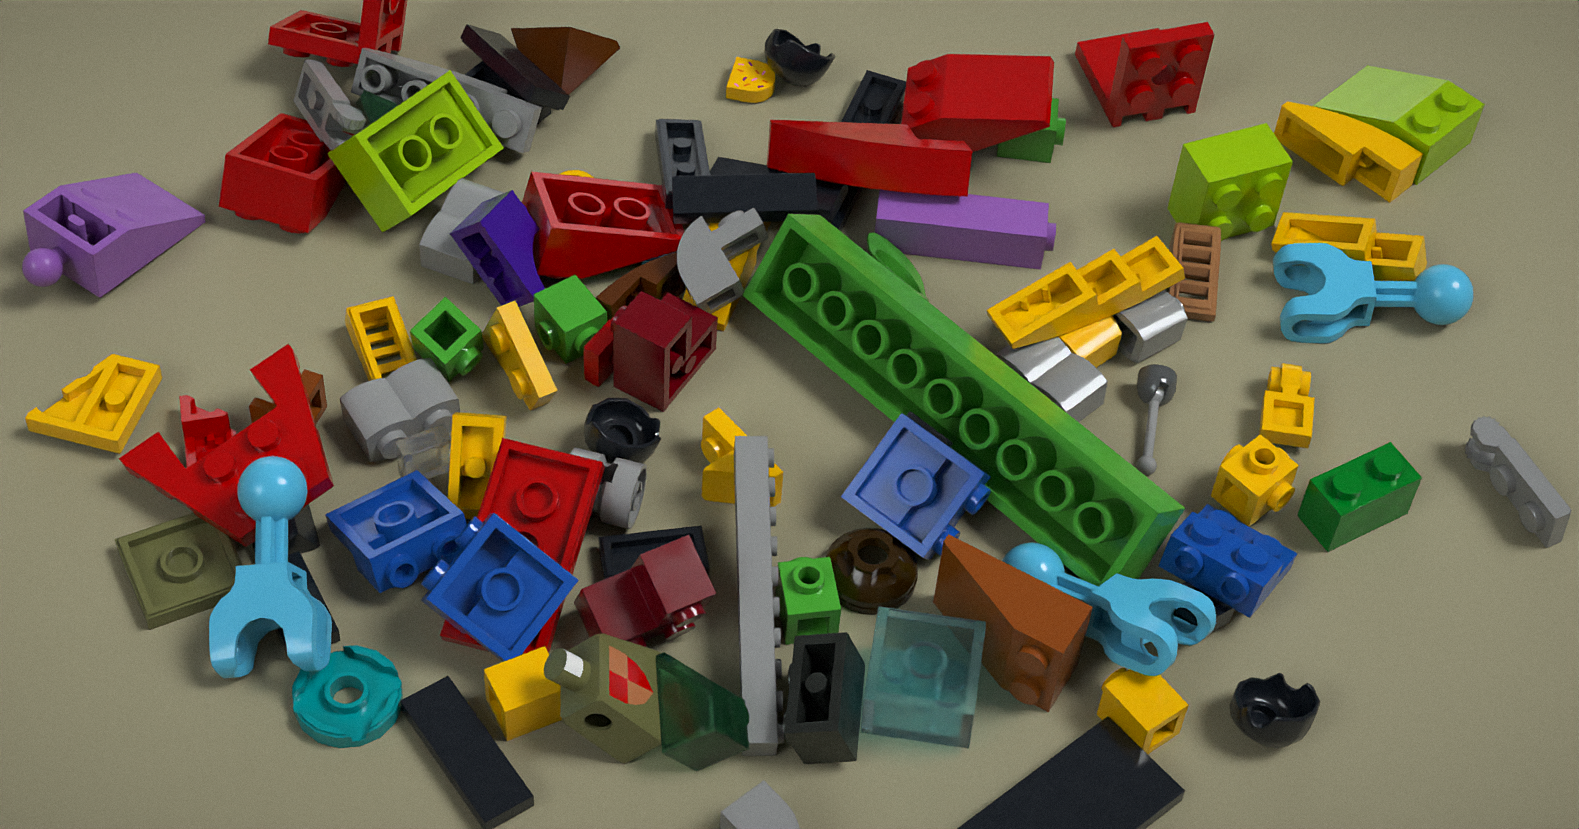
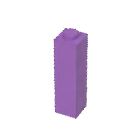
M879 190L875 233L886 238L903 254L1041 269L1044 251H1053L1056 223L1048 222L1049 203L968 194V197Z

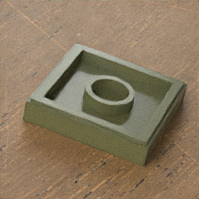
M194 513L115 539L119 556L149 630L214 608L220 599L232 589L235 583L236 566H243L231 537L202 520Z

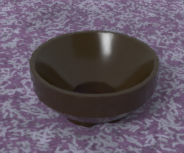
M860 528L849 531L837 538L827 552L826 557H830L840 605L848 610L869 615L888 613L904 605L914 593L918 578L915 554L912 549L886 530ZM866 546H877L886 552L888 558L880 564H868L860 559L857 552Z

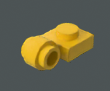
M1281 363L1280 367L1271 366L1267 390H1265L1262 400L1259 435L1261 434L1271 443L1309 448L1312 438L1315 397H1308L1311 372L1302 371V366Z

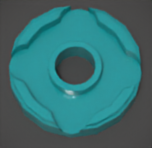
M358 645L343 646V651H335L330 654L329 663L322 670L304 671L300 669L292 686L294 715L301 729L318 743L336 748L360 747L381 738L396 723L401 712L400 701L403 700L402 682L399 679L393 662L377 650ZM352 687L362 692L358 700L348 704L339 703L333 699L334 695L344 688Z

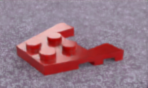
M289 344L250 369L255 380L276 407L207 455L185 468L160 433L157 432L119 458L131 475L138 479L140 477L150 483L158 492L171 500L175 499L191 509L196 516L245 547L255 542L256 521L249 517L242 509L238 500L237 486L241 474L253 461L262 457L278 456L296 464L304 474L307 482V498L303 507L334 487L319 431L316 428L310 408L311 403L307 389L304 386L300 373L299 361Z

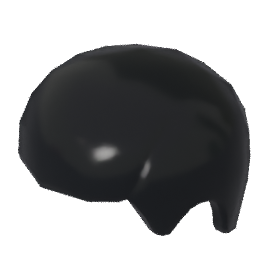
M774 29L765 42L764 55L767 64L771 70L789 84L804 87L814 84L825 75L835 59L833 53H830L827 57L820 55V44L814 43L805 46L799 38L783 29Z
M606 398L597 404H593L588 412L584 424L585 443L590 451L604 454L607 463L611 464L616 458H622L644 464L654 454L662 439L659 437L661 422L658 418H650L643 407L627 398Z
M1277 673L1266 679L1251 677L1240 681L1235 688L1229 706L1230 715L1235 725L1244 735L1263 746L1279 749L1303 739L1311 728L1321 701L1311 684L1305 683L1300 688L1295 689L1286 683L1282 673Z

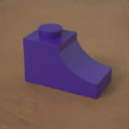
M513 190L482 202L450 233L501 306L512 301H516L518 307L534 302V294L546 289L539 278L533 258V240L540 228Z

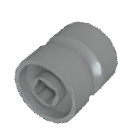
M574 448L570 454L601 461L605 467L590 517L594 513H599L601 522L631 529L635 524L642 504L647 481V465L622 458H616L610 464L607 463L604 454Z

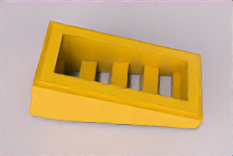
M394 296L346 308L345 324L369 381L382 378V374L393 372L403 365L417 360ZM384 325L388 328V330L367 335L365 331ZM392 339L394 341L393 345L374 350L371 348V345ZM399 354L401 357L400 360L380 365L376 362L377 359Z

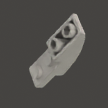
M362 48L351 93L387 107L395 108L449 70L410 58ZM451 71L501 145L521 153L530 151L542 107L507 94V90Z

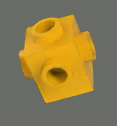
M1260 434L1243 447L1241 444H1238L1227 453L1219 467L1211 497L1241 522L1250 527L1271 509L1274 512H1278L1290 501L1295 492L1292 483L1299 465L1283 449L1274 446Z

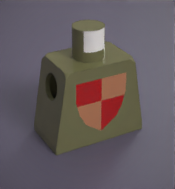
M603 633L595 634L568 651L558 648L548 656L544 665V675L547 679L561 685L560 716L564 724L624 764L664 743L662 653Z

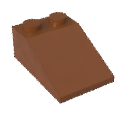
M949 534L943 541L933 603L1002 689L1010 692L1014 698L1024 704L1035 705L1049 712L1078 666L1093 607Z

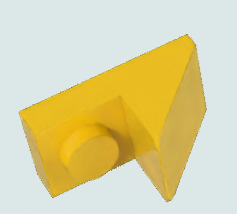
M719 407L703 416L701 449L711 464L706 466L702 472L701 497L707 501L735 504L734 441L735 436L747 435ZM774 463V468H769V477H775V497H770V507H775L781 503L783 471Z
M455 412L452 415L448 499L464 513L465 519H472L474 516H478L501 440L506 436L507 416Z

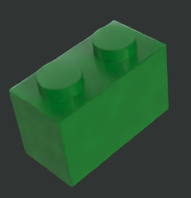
M1389 442L1310 479L1297 516L1324 549L1330 552L1408 514L1422 477L1397 448Z

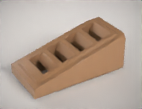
M1176 223L1169 251L1184 268L1186 279L1170 286L1167 292L1182 303L1188 319L1214 322L1217 306L1221 229L1213 226ZM1179 293L1205 296V300L1179 297Z

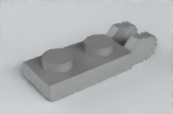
M306 59L293 101L319 140L324 142L330 150H333L352 137L343 132L342 128L353 131L362 130L366 118L361 110L351 106L349 99L322 61Z
M1490 416L1478 417L1477 420L1474 419L1470 428V436L1472 438H1469L1465 447V454L1468 455L1467 458L1471 459V464L1475 469L1490 472L1491 482L1500 495L1508 497L1519 512V517L1524 527L1529 532L1535 533L1546 548L1562 542L1572 511L1516 439H1512L1505 428L1499 426L1500 422L1495 421V418L1492 419Z

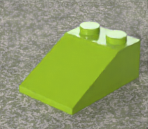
M1367 65L1313 106L1343 114L1372 125L1397 137L1423 153L1413 181L1415 185H1418L1471 143L1485 104L1449 80Z
M449 70L327 154L380 230L385 232L415 214L456 184L459 179L467 176L504 148L456 77Z

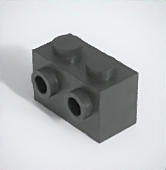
M847 632L798 635L794 638L792 663L788 670L789 693L787 711L783 716V734L787 744L792 745L804 764L857 761L865 662Z

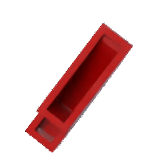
M770 120L766 164L768 168L787 173H815L818 180L870 189L968 197L972 150L965 141L918 139L909 126L905 124Z

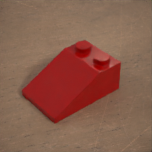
M946 54L931 60L921 61L909 67L907 71L901 124L908 125L918 139L965 141L972 152L1050 127L1054 61L1051 56Z
M280 113L226 153L219 207L235 211V215L242 219H262L279 224V227L286 232L296 234L309 233L326 218L346 180L327 154L332 150L319 140L309 123L305 119ZM343 131V132H345V133H347V134H349V135H351V136L355 135V134H353V133H349V132Z
M531 171L522 200L528 213L540 228L533 240V258L538 275H545L554 279L571 277L573 275L583 279L678 250L680 239L685 232L682 224H673V209H665L662 185Z

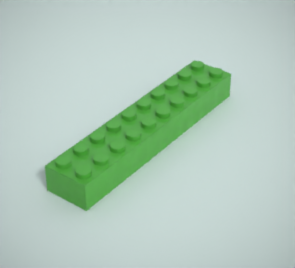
M787 215L745 289L743 296L893 422L896 421L901 413L907 415L911 411L953 442L952 449L991 476L985 484L986 487L991 489L987 500L1035 541L1051 548L1060 557L1062 563L1082 580L1100 586L1116 573L1132 579H1139L1186 508L821 215Z

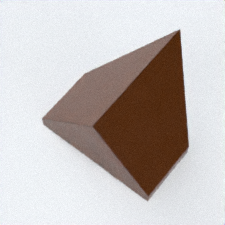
M573 27L511 28L517 49L568 95L620 49L616 40Z

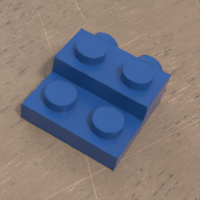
M901 413L841 497L918 555L931 560L935 553L941 556L943 541L948 534L957 539L959 538L961 532L954 527L963 514L968 511L974 515L983 506L991 493V489L985 486L991 476L908 416Z
M418 470L325 514L330 531L353 554L357 570L379 593L390 588L410 586L417 579L418 574L434 567L440 559L450 564L462 549L455 540L467 525L464 513Z
M1207 504L1198 514L1192 511L1171 534L1158 566L1251 618L1291 569L1298 553L1283 546L1277 539L1263 535L1236 520L1230 513L1218 510Z
M492 513L488 515L483 522L474 516L455 540L462 549L451 563L448 564L443 559H440L422 581L421 585L428 592L421 601L461 633H467L504 662L522 655L579 580L497 514Z

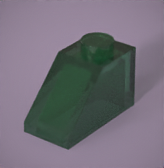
M663 652L657 655L656 668L662 754L697 772L748 750L747 725L749 723V712L745 705V700L667 653Z

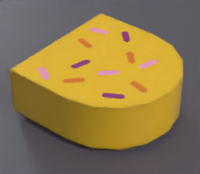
M736 57L726 86V98L748 103H758L770 98L775 90V72L766 63Z

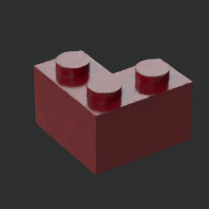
M641 291L628 306L623 305L618 309L611 323L610 329L613 333V352L611 355L613 387L664 412L716 350L718 317L668 292L659 300Z
M687 535L640 554L631 569L582 588L574 604L589 637L604 633L648 647L645 641L658 635L664 634L666 640H671L696 627L694 621L706 615L704 608L716 595V592L690 536Z

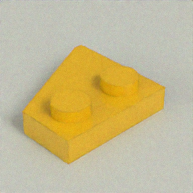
M516 301L497 307L482 332L485 343L509 377L514 393L520 400H524L530 411L548 404L558 390Z
M111 354L94 366L91 373L87 376L77 378L61 389L63 398L44 412H41L37 407L28 412L25 417L28 430L121 454L162 380L160 365Z

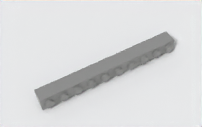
M735 436L734 441L742 756H774L777 753L778 744L784 743L783 723H777V711H783L782 691H776V680L782 678L781 659H775V648H780L781 633L780 628H774V617H779L780 604L779 597H773V586H778V566H772V556H777V536H771V526H776V507H770V497H775V477H769V468H774V448H768V436Z

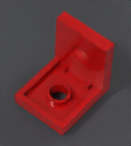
M363 0L361 23L300 10L270 26L268 45L282 47L283 53L289 56L305 58L313 54L327 57L326 62L330 65L352 67L354 64H358L362 48L390 54L391 50H401L407 0Z
M1208 22L1163 30L1155 28L1077 42L1075 56L1113 128L1121 126L1123 117L1141 113L1147 122L1162 119L1164 109L1183 106L1187 114L1195 113L1215 34Z

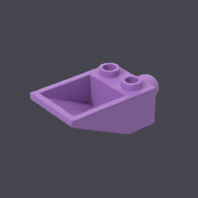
M138 173L60 185L23 210L30 252L23 260L22 271L25 278L31 284L38 287H48L55 284L63 274L100 298L205 223V215Z

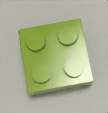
M1267 123L1184 143L1167 209L1176 223L1181 222L1220 228L1221 241L1252 231H1262L1275 224L1293 161Z

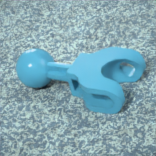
M1327 243L1288 244L1279 249L1273 258V269L1277 282L1284 288L1304 291L1309 294L1290 299L1285 304L1280 315V326L1286 339L1294 342L1331 343L1342 337L1348 329L1354 326H1370L1374 307H1414L1417 314L1425 321L1436 325H1448L1462 319L1470 310L1474 299V290L1469 277L1459 268L1448 264H1438L1426 268L1417 276L1415 281H1375L1371 261L1354 260L1348 257L1342 250Z
M267 456L257 459L245 468L239 478L237 486L239 503L244 512L256 521L255 564L236 566L235 583L232 589L220 599L210 615V660L214 670L224 679L247 675L254 668L255 656L260 640L268 632L280 627L284 631L287 655L292 663L304 671L322 670L328 665L330 660L331 615L322 602L314 598L307 589V572L288 562V521L293 519L303 508L308 490L305 476L300 468L292 461L283 457Z
M1040 543L1020 544L1007 552L1002 559L1003 562L1092 606L1085 636L1098 641L1103 646L1104 653L1112 662L1143 675L1157 676L1166 671L1176 660L1178 644L1188 646L1197 644L1208 636L1216 625L1215 607L1209 597L1172 580L1153 578L1132 579L1116 573L1100 586H1096L1066 574L1060 557L1051 548ZM1182 607L1190 610L1196 617L1198 625H1191L1187 621L1174 616L1175 609ZM1152 642L1157 649L1158 657L1150 654L1144 644Z

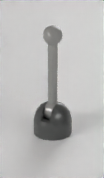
M1159 364L1142 367L1137 377V393L1144 403L1149 404L1143 456L1137 461V470L1144 475L1153 474L1157 468V463L1153 458L1158 410L1160 406L1166 405L1172 400L1177 385L1176 372L1167 366Z

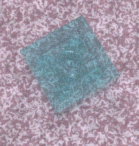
M878 606L863 699L860 733L969 749L986 622Z

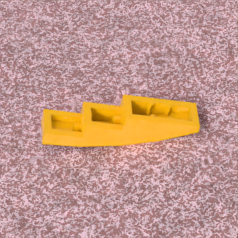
M1155 236L1122 256L1115 249H1112L1079 269H1076L1070 261L986 311L1012 349H1016L1094 324L1141 303L1184 280V268L1160 238Z

